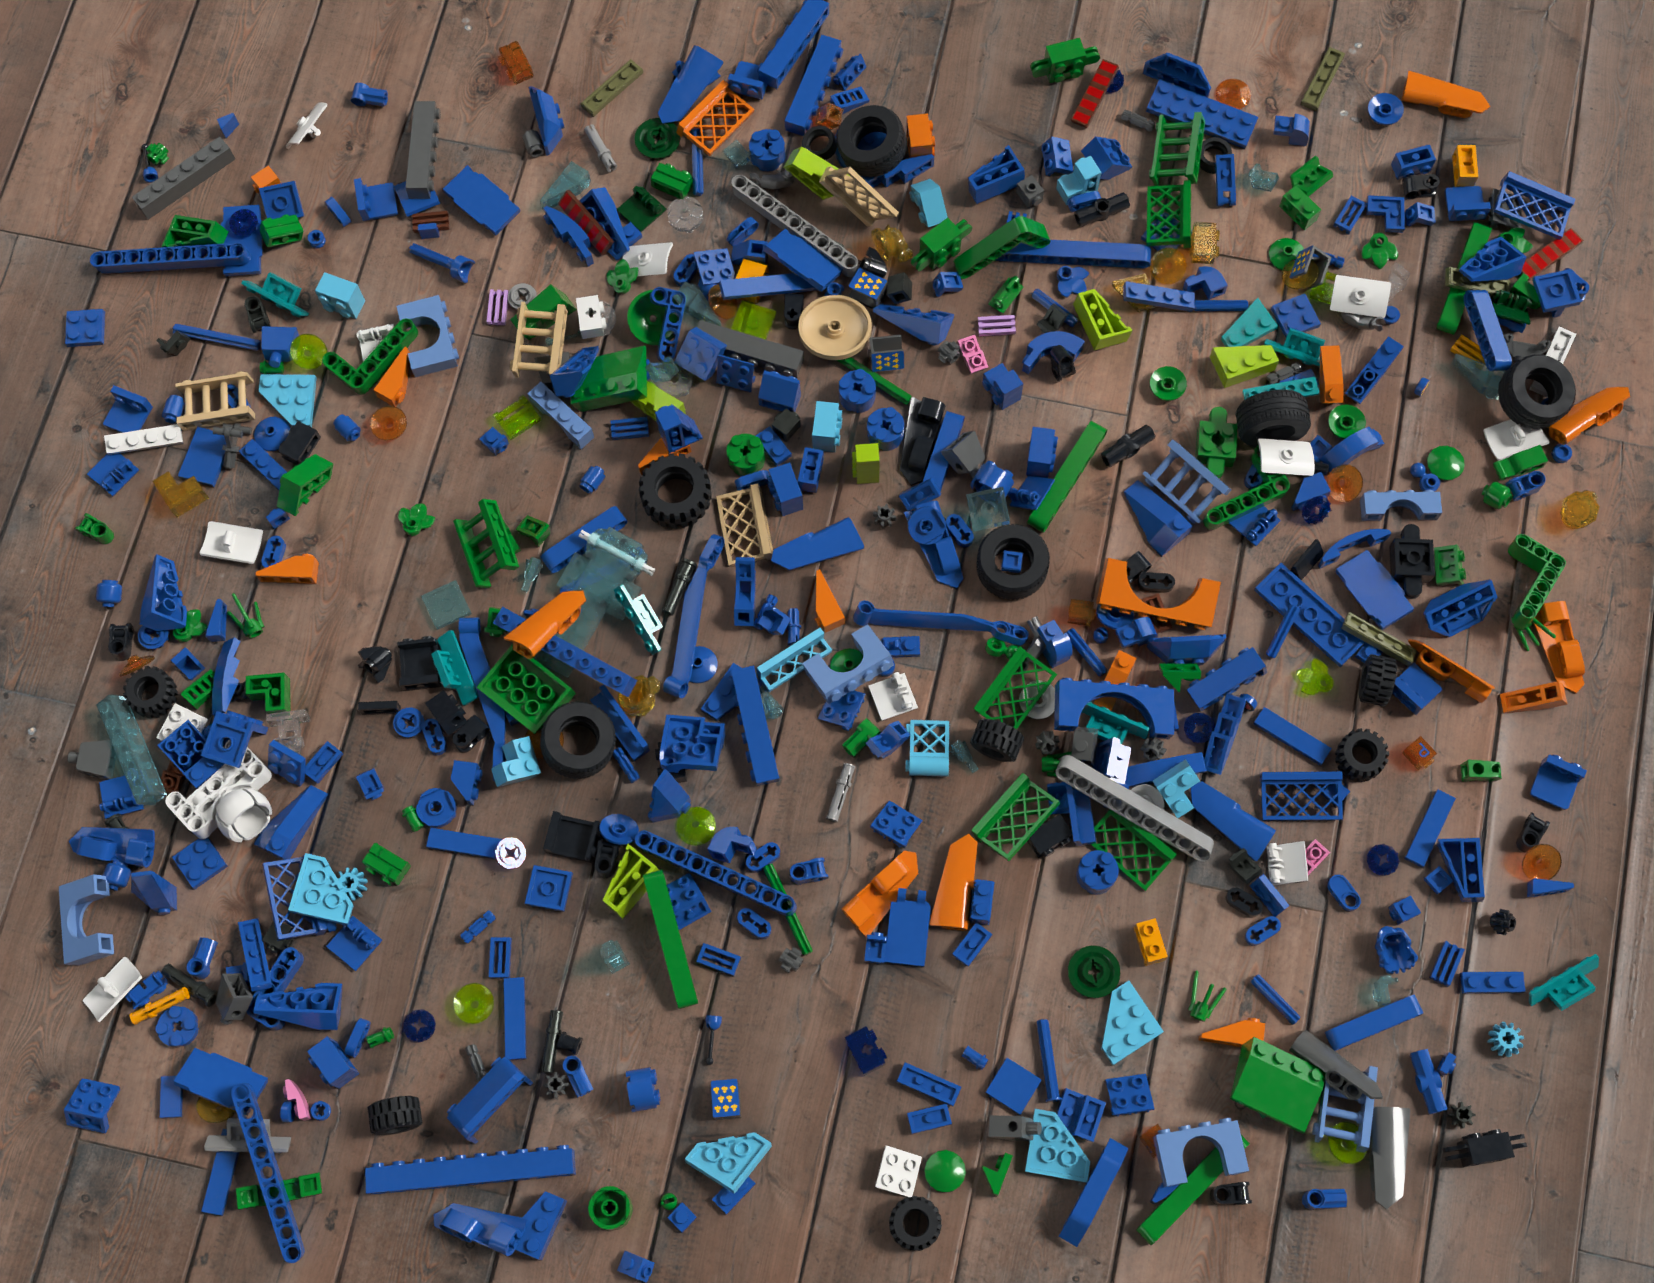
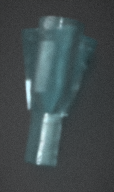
M530 557V560L526 559L525 580L521 588L522 591H529L532 581H534L544 566L540 564L541 560Z
M764 685L759 687L763 696L766 718L776 719L780 717L784 710L783 707L770 695Z
M959 739L950 746L952 750L949 752L966 764L972 773L979 770L972 760L965 740L961 742Z

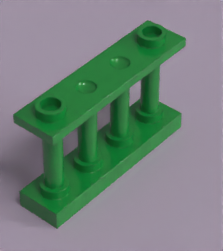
M1194 112V118L1191 122L1166 123L1164 116L1159 115V122H1156L1157 136L1152 168L1149 170V178L1152 179L1155 186H1159L1160 177L1185 176L1188 180H1191V184H1197L1205 129V119L1202 112ZM1192 130L1189 137L1165 139L1166 131ZM1187 144L1190 146L1189 151L1186 153L1163 154L1164 146ZM1187 160V166L1184 168L1161 170L1162 161Z
M482 499L478 502L481 510L480 513L469 521L455 519L453 522L475 586L490 588L492 587L489 580L490 576L500 569L516 570L519 564L497 501ZM484 519L486 529L477 536H474L472 527ZM490 536L492 545L480 553L477 544ZM493 553H496L498 562L486 570L483 561Z

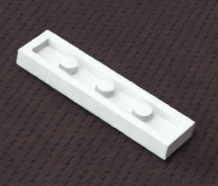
M1558 327L1551 346L1546 352V356H1550L1563 364L1576 334ZM1534 380L1529 390L1547 397L1548 394L1545 388Z
M177 424L104 436L108 455L183 444L182 431Z

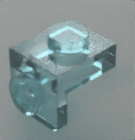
M737 139L723 150V153L736 168L740 165L744 167L750 161V151L747 152Z
M1257 163L1248 175L1252 188L1269 192L1272 191L1279 180L1278 173L1263 171L1260 164Z
M670 356L666 357L662 362L649 363L645 367L654 382H668L679 372L678 367Z
M1384 975L1374 982L1373 998L1378 1003V1007L1387 1006L1391 1003L1388 985L1398 983V978Z

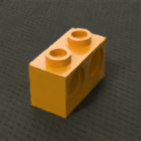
M1457 145L1452 155L1454 186H1474L1478 179L1476 145Z
M1156 918L1136 923L1134 931L1145 966L1165 961L1168 956Z

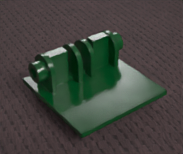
M635 186L633 188L634 194L617 208V211L642 232L662 215L667 208L643 187Z
M1503 290L1496 291L1494 297L1491 296V302L1498 318L1514 320L1518 324H1531L1527 307L1531 306L1532 300H1529L1528 297L1521 295L1519 297L1518 294L1514 296L1513 293Z

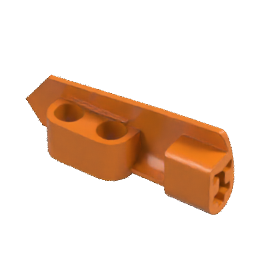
M1408 71L1401 101L1435 106L1443 114L1461 118L1471 117L1473 112L1482 114L1490 108L1489 103L1481 92Z
M1609 387L1574 405L1564 417L1549 426V436L1558 443L1566 445L1593 424L1597 426L1604 425L1620 414L1623 409V402L1630 397L1629 388Z
M583 590L560 593L507 634L504 640L513 642L514 651L528 659H532L556 633L559 635L563 634L578 619L581 606L586 602Z
M1566 602L1544 603L1535 618L1555 634L1556 637L1552 638L1535 623L1534 626L1556 681H1559L1564 688L1576 694L1584 686L1583 675L1585 673V666L1579 642L1577 639H1574Z
M1412 639L1408 640L1411 647L1419 652L1416 664L1435 679L1444 681L1450 677L1466 687L1465 694L1480 703L1487 699L1492 689L1494 690L1495 687L1423 642ZM1423 656L1428 657L1431 663L1426 662ZM1440 667H1445L1447 673L1442 672Z
M970 834L965 835L950 845L929 922L930 926H942V929L957 931L968 930L971 891L973 890L978 842Z
M903 851L879 872L865 888L841 908L845 916L865 937L872 933L890 910L891 902L897 901L898 888L907 889L919 874L917 854L915 852Z

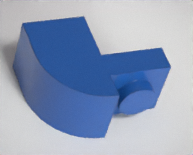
M1295 114L1294 117L1276 115L1273 135L1289 136L1288 144L1307 146L1310 121L1300 114Z
M1203 266L1198 268L1196 276H1189L1185 280L1183 290L1194 292L1202 288L1208 300L1225 294L1228 285L1223 275L1217 269Z
M1149 617L1136 619L1133 623L1115 630L1122 648L1136 643L1138 646H1142L1147 643L1148 638L1158 637Z
M1055 620L1038 627L1037 632L1046 645L1042 653L1050 666L1054 668L1067 662L1072 656L1073 651L1067 632L1063 634Z
M899 721L889 724L879 735L870 738L866 745L874 755L884 759L897 750L911 734Z
M738 827L721 829L714 835L708 847V851L713 859L726 863L731 862L736 850L754 855L757 849L753 839L747 835H742Z

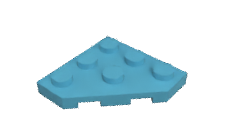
M260 374L259 392L291 426H295L297 421L312 427L317 377L315 375Z
M305 853L288 911L348 925L354 906L325 857Z
M1130 981L1125 982L1111 992L1102 1041V1051L1111 1064L1115 1065L1164 1032Z
M1034 1109L1033 1121L1041 1123L1042 1131L1040 1135H1033V1140L1029 1141L1025 1172L1087 1183L1090 1160L1056 1112Z
M755 1132L738 1138L732 1136L718 1139L717 1142H700L686 1156L685 1162L735 1194L772 1145L771 1142Z

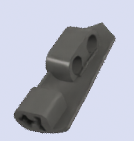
M1304 1030L1289 1049L1298 1058L1306 1062L1310 1061L1326 1072L1325 1079L1327 1083L1348 1099L1358 1100L1362 1094L1370 1099L1383 1098L1375 1081L1307 1030Z
M1373 1108L1371 1126L1372 1151L1369 1157L1371 1189L1375 1192V1201L1385 1209H1388L1403 1197L1410 1122L1409 1108Z

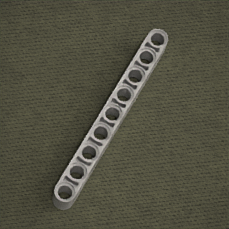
M736 175L733 177L731 183L736 197L780 229L784 230L786 228L791 235L806 240L828 257L830 261L842 268V274L847 277H854L859 269L856 256L745 176Z
M1065 755L1061 757L1056 769V776L1061 781L1201 862L1210 859L1214 841L1209 836L1073 756Z

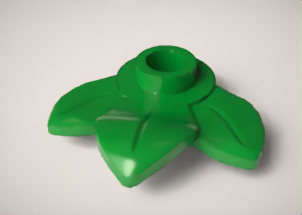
M1512 228L1509 232L1501 233L1497 237L1504 238L1521 253H1527L1533 248V245L1523 238L1525 233L1523 228Z
M1375 233L1370 238V242L1364 245L1362 259L1372 258L1375 266L1381 269L1387 263L1388 258L1391 260L1398 259V251L1393 243L1388 242L1385 234ZM1377 239H1381L1382 244H1378Z
M625 259L620 260L614 270L607 272L608 284L613 286L614 290L619 294L627 293L631 288V283L637 279L638 267L630 268Z
M423 503L414 505L411 510L401 508L398 515L399 521L403 524V530L410 536L419 534L421 529L431 527L435 521V517L427 515V507Z
M194 609L187 612L186 626L174 629L173 631L175 639L180 642H187L192 636H200L206 631L208 626L200 623V610Z

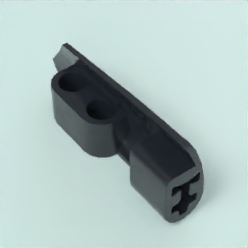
M911 397L900 471L911 486L923 482L935 446V436L946 407L941 401L923 397L922 401Z

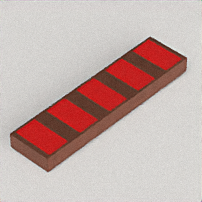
M1102 59L1071 118V122L1088 128L1119 69V65Z
M567 190L557 204L569 218L584 230L601 255L606 254L614 241L570 190Z
M1570 228L1563 233V237L1560 240L1556 238L1525 260L1520 275L1523 273L1527 275L1529 282L1582 244L1584 240Z

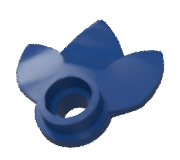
M1063 266L1059 268L1056 277L1059 281L1058 290L1061 295L1068 298L1072 292L1078 294L1087 291L1083 279L1089 275V272L1082 267L1071 268Z

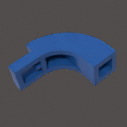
M1062 331L1044 333L1032 340L1027 346V355L1022 361V371L1029 375L1042 357L1050 355L1052 348L1057 345H1062L1073 357L1074 362L1082 352L1085 341L1076 335Z
M1366 427L1338 443L1322 456L1320 460L1323 463L1329 464L1330 473L1339 472L1358 456L1367 451L1378 449L1385 443L1377 431Z
M736 557L734 626H753L756 597L755 557Z

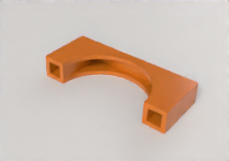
M1107 558L1103 567L1096 604L1101 605V609L1112 611L1113 607L1120 609V613L1131 614L1132 611L1138 613L1139 617L1155 616L1157 621L1168 622L1169 619L1176 621V625L1187 626L1188 623L1194 625L1195 629L1205 630L1212 627L1221 582L1200 578L1194 591L1184 602L1172 608H1156L1140 600L1131 589L1127 578V562Z

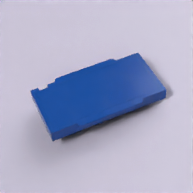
M468 165L443 188V192L480 225H484L494 235H497L520 213V208L509 200V196L483 174L473 172Z
M259 205L223 207V222H221V226L228 231L224 243H241L251 253L249 263L225 266V269H223L225 276L261 274L263 246L260 234L262 220L261 207Z
M786 228L767 243L763 250L821 292L841 275L843 270L806 240L791 235Z
M1368 550L1336 568L1335 572L1344 582L1347 589L1381 630L1413 612L1414 608L1405 598L1403 589L1383 564L1377 562Z
M194 1048L173 1083L175 1086L183 1088L190 1093L236 1111L231 1097L232 1088L239 1083H249L252 1085L258 1099L268 1083V1078L252 1072V1068L216 1053L209 1054ZM241 1086L238 1089L239 1097H246V1088ZM247 1106L244 1114L248 1116L252 1108Z

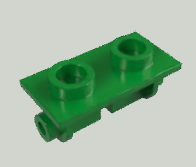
M1017 276L1009 277L988 305L1004 314L1024 288V286L1019 284L1020 279Z

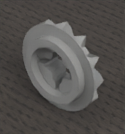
M521 283L510 289L508 301L517 310L521 307V302H525L527 305L537 294L531 285ZM519 293L522 296H526V302L522 299L520 300Z

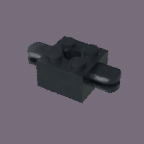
M1408 524L1401 531V538H1394L1389 546L1390 574L1396 582H1403V591L1406 598L1416 599L1422 592V583H1430L1435 576L1433 540L1420 539V529L1417 525Z
M1501 1129L1482 1133L1483 1136L1480 1133L1463 1136L1462 1141L1457 1142V1146L1442 1148L1443 1153L1459 1151V1154L1444 1158L1445 1161L1461 1159L1462 1167L1464 1168L1514 1158L1513 1150L1527 1147V1143L1512 1145L1511 1141L1525 1139V1135L1509 1136L1508 1132L1501 1133Z

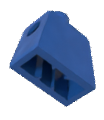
M262 326V352L265 360L269 361V365L277 368L280 366L281 361H291L300 343L297 327Z

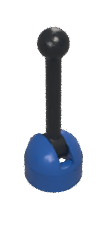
M143 144L141 148L144 150L147 168L143 170L144 181L151 183L158 179V174L155 168L150 166V161L146 157L148 154L146 149L149 146Z
M706 1015V1026L711 1031L708 1058H706L705 1062L707 1065H712L714 1062L712 1058L714 1032L721 1026L722 1017Z

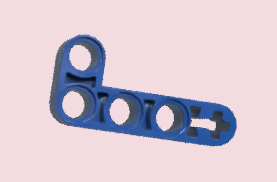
M657 287L650 293V301L655 305L666 307L657 358L662 363H668L674 359L686 297L680 291ZM656 291L663 294L662 301L655 299L654 293ZM674 295L681 298L680 305L673 303L672 297ZM669 314H676L678 318L676 323L669 321ZM667 331L674 334L673 341H668L665 338ZM667 345H673L668 347L667 352L670 356L665 359L662 352L666 350Z
M293 947L286 948L269 971L273 992H284L303 964V954ZM291 955L296 957L294 961L289 959ZM280 971H284V972H285L284 977H283L282 979L278 980V979H277L278 973H279ZM269 988L256 991L247 1014L272 1030L282 1029L286 1021L278 1020L274 1025H271L270 1017L254 1014L253 1010L257 995L266 994Z

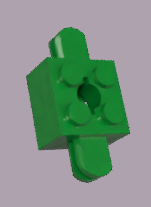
M1076 38L1046 46L1044 59L1032 62L1030 69L1034 78L1047 75L1049 84L1059 83L1066 79L1082 76L1084 66L1097 63L1100 60V55L1096 46L1084 49L1081 39Z
M947 217L920 238L919 253L912 258V266L919 272L927 266L933 271L937 267H942L949 258L959 254L961 240L970 234L972 226L965 219L955 225Z
M1215 407L1211 410L1209 421L1200 420L1197 428L1195 458L1206 465V468L1218 478H1221L1223 475L1224 466L1233 467L1237 447V424L1227 423V411L1222 407Z

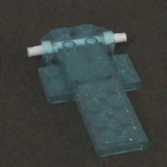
M611 527L608 529L599 528L592 534L581 530L579 537L587 541L585 556L583 557L575 552L557 583V586L565 591L583 590L586 602L581 606L578 619L563 634H555L557 637L583 651L605 612L621 621H624L626 618L625 609L617 601L613 589L623 584L631 599L634 600L642 590L641 587L633 584L635 579L642 571L650 576L655 572V568L647 565L648 555L643 550L644 546ZM542 650L534 658L539 663L569 678L574 669L572 666Z

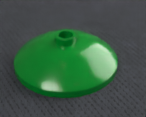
M648 290L636 296L631 302L627 312V322L630 331L639 341L648 345H659L666 307L653 304L650 301V293L653 290ZM656 291L654 293L655 299L662 301L663 294ZM672 297L673 303L679 305L677 301ZM669 314V321L676 323L678 320L676 314ZM651 315H654L656 317L655 322H652L650 320ZM667 331L665 338L670 341L674 338V334Z

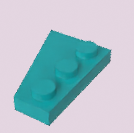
M1257 298L1222 336L1221 341L1225 347L1247 346L1276 330L1278 325L1259 298Z

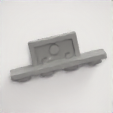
M228 1118L227 1136L209 1135L205 1142L204 1150L213 1152H249L239 1119ZM263 1119L273 1151L275 1153L288 1152L291 1137H271L270 1119ZM255 1126L251 1128V1135L257 1138L260 1134L259 1128ZM259 1146L257 1153L266 1152V1149Z

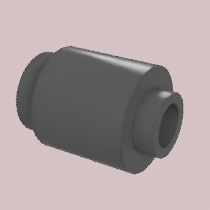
M535 130L526 131L522 139L527 153L533 158L541 156L544 153V145L539 132Z

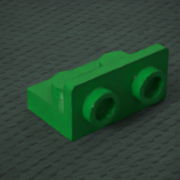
M1457 544L1435 547L1436 584L1438 586L1458 583L1459 586L1463 585V580H1466L1465 568H1462V562H1465L1464 551Z

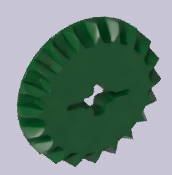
M652 118L643 122L636 130L634 139L639 153L641 152L644 157L656 158L657 160L659 158L665 159L668 155L672 156V153L677 151V147L680 146L681 137L676 133L678 127L673 122L662 124L660 118ZM660 135L661 140L655 143V139Z
M1100 946L1081 948L1072 956L1068 965L1070 984L1082 996L1089 998L1107 996L1116 988L1120 980L1121 972L1118 960L1109 950ZM1092 962L1095 970H1099V973L1096 975V982L1093 975L1088 973V971H1091Z

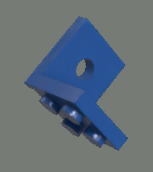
M227 710L226 714L216 711L201 756L240 768L252 731L266 735L269 727L263 726V721ZM229 738L231 745L225 749L222 743L224 739Z

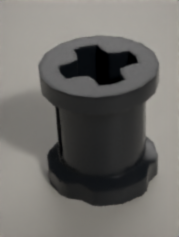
M563 1031L558 1040L557 1049L563 1048L577 1055L583 1038L572 1037Z

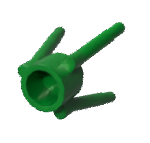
M232 593V597L245 619V626L230 611L227 614L243 631L246 637L255 638L262 634V628L265 626L261 620L258 603L254 602L257 620L254 618L249 619L236 594Z
M1536 618L1532 620V622H1534L1538 627H1540L1552 638L1556 637L1555 634H1553ZM1530 623L1527 628L1522 630H1525L1535 645L1539 646V642L1529 628L1532 625ZM1514 626L1526 651H1529V646L1522 630Z
M1072 751L1042 757V772H1047V776L1057 777L1056 772H1054L1060 762L1057 758L1065 755L1071 756Z
M1196 970L1191 1003L1188 1010L1191 1011V1017L1205 1022L1206 1018H1210L1212 1011L1226 992V988L1224 987L1209 1007L1207 1002L1214 987V984H1210L1203 1002L1197 1001V1004H1195L1199 971Z

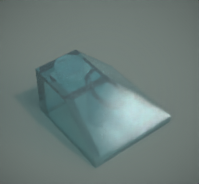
M1003 487L966 494L973 532L1011 524Z

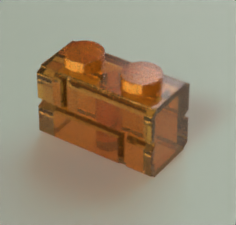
M518 41L499 48L500 56H498L501 66H506L505 73L509 80L512 79L514 84L517 85L524 80L533 78L532 68Z

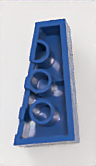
M1253 647L1241 650L1238 653L1239 656L1235 659H1227L1218 670L1212 669L1205 674L1206 677L1201 681L1197 679L1189 684L1190 688L1187 691L1200 711L1224 698L1223 694L1236 692L1240 688V684L1253 682L1257 674L1260 673L1263 676L1267 673L1266 665Z

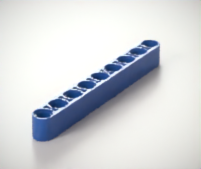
M1051 240L1049 245L1038 249L1021 242L995 261L1148 268L1151 265V247L1145 244Z
M241 243L99 251L91 255L90 263L99 272L107 274L245 265L251 260V253Z
M640 831L635 837L637 846L655 857L784 916H791L796 912L797 905L793 898L787 894L651 832ZM650 837L647 845H641L643 838ZM667 845L666 852L659 853L660 846ZM679 853H685L682 861H676V856ZM702 861V867L694 869L695 862ZM714 869H720L719 876L711 877V872ZM737 877L738 882L733 886L729 885L730 878ZM755 885L756 890L754 893L748 894L746 892L747 887ZM768 893H773V900L770 902H765V895ZM790 901L792 903L791 908L783 910L782 904Z
M239 1083L232 1088L231 1097L282 1256L286 1262L295 1263L305 1253L301 1235L254 1089L249 1083ZM241 1086L247 1090L245 1098H241L238 1095V1089ZM247 1106L253 1109V1116L251 1118H247L244 1114ZM253 1126L260 1130L257 1138L251 1135L250 1131ZM259 1146L266 1149L264 1158L259 1157L257 1154ZM266 1166L270 1167L273 1171L270 1178L263 1174ZM272 1186L277 1187L279 1190V1195L276 1198L270 1195V1188ZM279 1206L283 1207L286 1212L282 1218L276 1214V1209ZM284 1227H289L292 1230L291 1237L287 1238L283 1235L282 1230ZM290 1247L297 1248L299 1252L298 1257L293 1258L290 1256Z

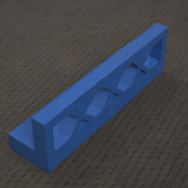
M603 684L599 687L601 692L590 699V701L610 717L617 739L635 762L650 751L649 746Z
M1066 783L1073 841L1076 846L1096 843L1090 797Z

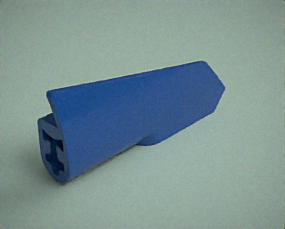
M693 46L658 111L662 124L677 122L683 119L723 65L722 60L699 46Z
M930 501L915 506V510L923 506H931L942 514L938 501ZM914 511L904 512L907 521ZM924 521L922 529L930 530L932 523ZM945 527L943 537L938 542L930 545L919 543L937 581L957 589L964 578L952 538L949 536L947 527Z
M847 517L816 533L804 534L774 549L771 562L787 570H793L864 549V544L852 520Z
M1203 781L1192 786L1190 791L1194 809L1240 849L1244 848L1247 850L1248 856L1257 862L1276 830L1242 810L1237 802Z
M81 827L69 840L73 852L77 853V855L106 861L115 860L147 868L153 860L155 832L153 829Z
M455 1203L434 1214L435 1228L466 1242H477L505 1256L513 1254L528 1223L526 1218Z

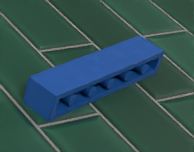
M805 0L803 2L801 10L794 15L792 23L786 26L783 36L777 39L775 47L768 52L764 63H760L757 69L759 81L778 89L828 17V2L824 0Z
M821 35L785 118L786 131L804 136L807 130L812 128L813 116L818 114L819 102L823 101L825 97L824 90L826 87H829L831 83L830 76L832 73H835L838 58L841 59L843 54L841 40Z
M754 666L731 670L732 676L729 677L731 688L735 687L736 695H733L735 707L739 706L740 714H737L739 726H744L745 731L741 733L743 744H748L749 751L745 753L747 762H752L753 770H750L752 782L756 781L757 786L780 781L755 668Z

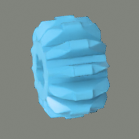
M346 868L345 874L341 871L338 872L341 876L338 880L347 896L352 901L356 900V895L361 898L363 896L360 893L361 890L367 891V888L363 886L368 883V880L363 878L365 874L363 872L358 873L357 868H353L352 871ZM350 881H353L354 883L351 884V888L347 887L350 885Z
M1501 1022L1500 1026L1497 1024L1493 1026L1494 1031L1488 1032V1035L1492 1037L1488 1040V1043L1494 1044L1491 1048L1492 1051L1498 1049V1056H1502L1505 1053L1506 1057H1511L1512 1053L1518 1054V1048H1523L1524 1046L1519 1042L1524 1039V1036H1518L1517 1033L1521 1030L1520 1028L1514 1030L1513 1023L1507 1026L1505 1022ZM1504 1036H1505V1038L1508 1037L1509 1042H1507V1041L1504 1042V1041H1503V1037H1504Z

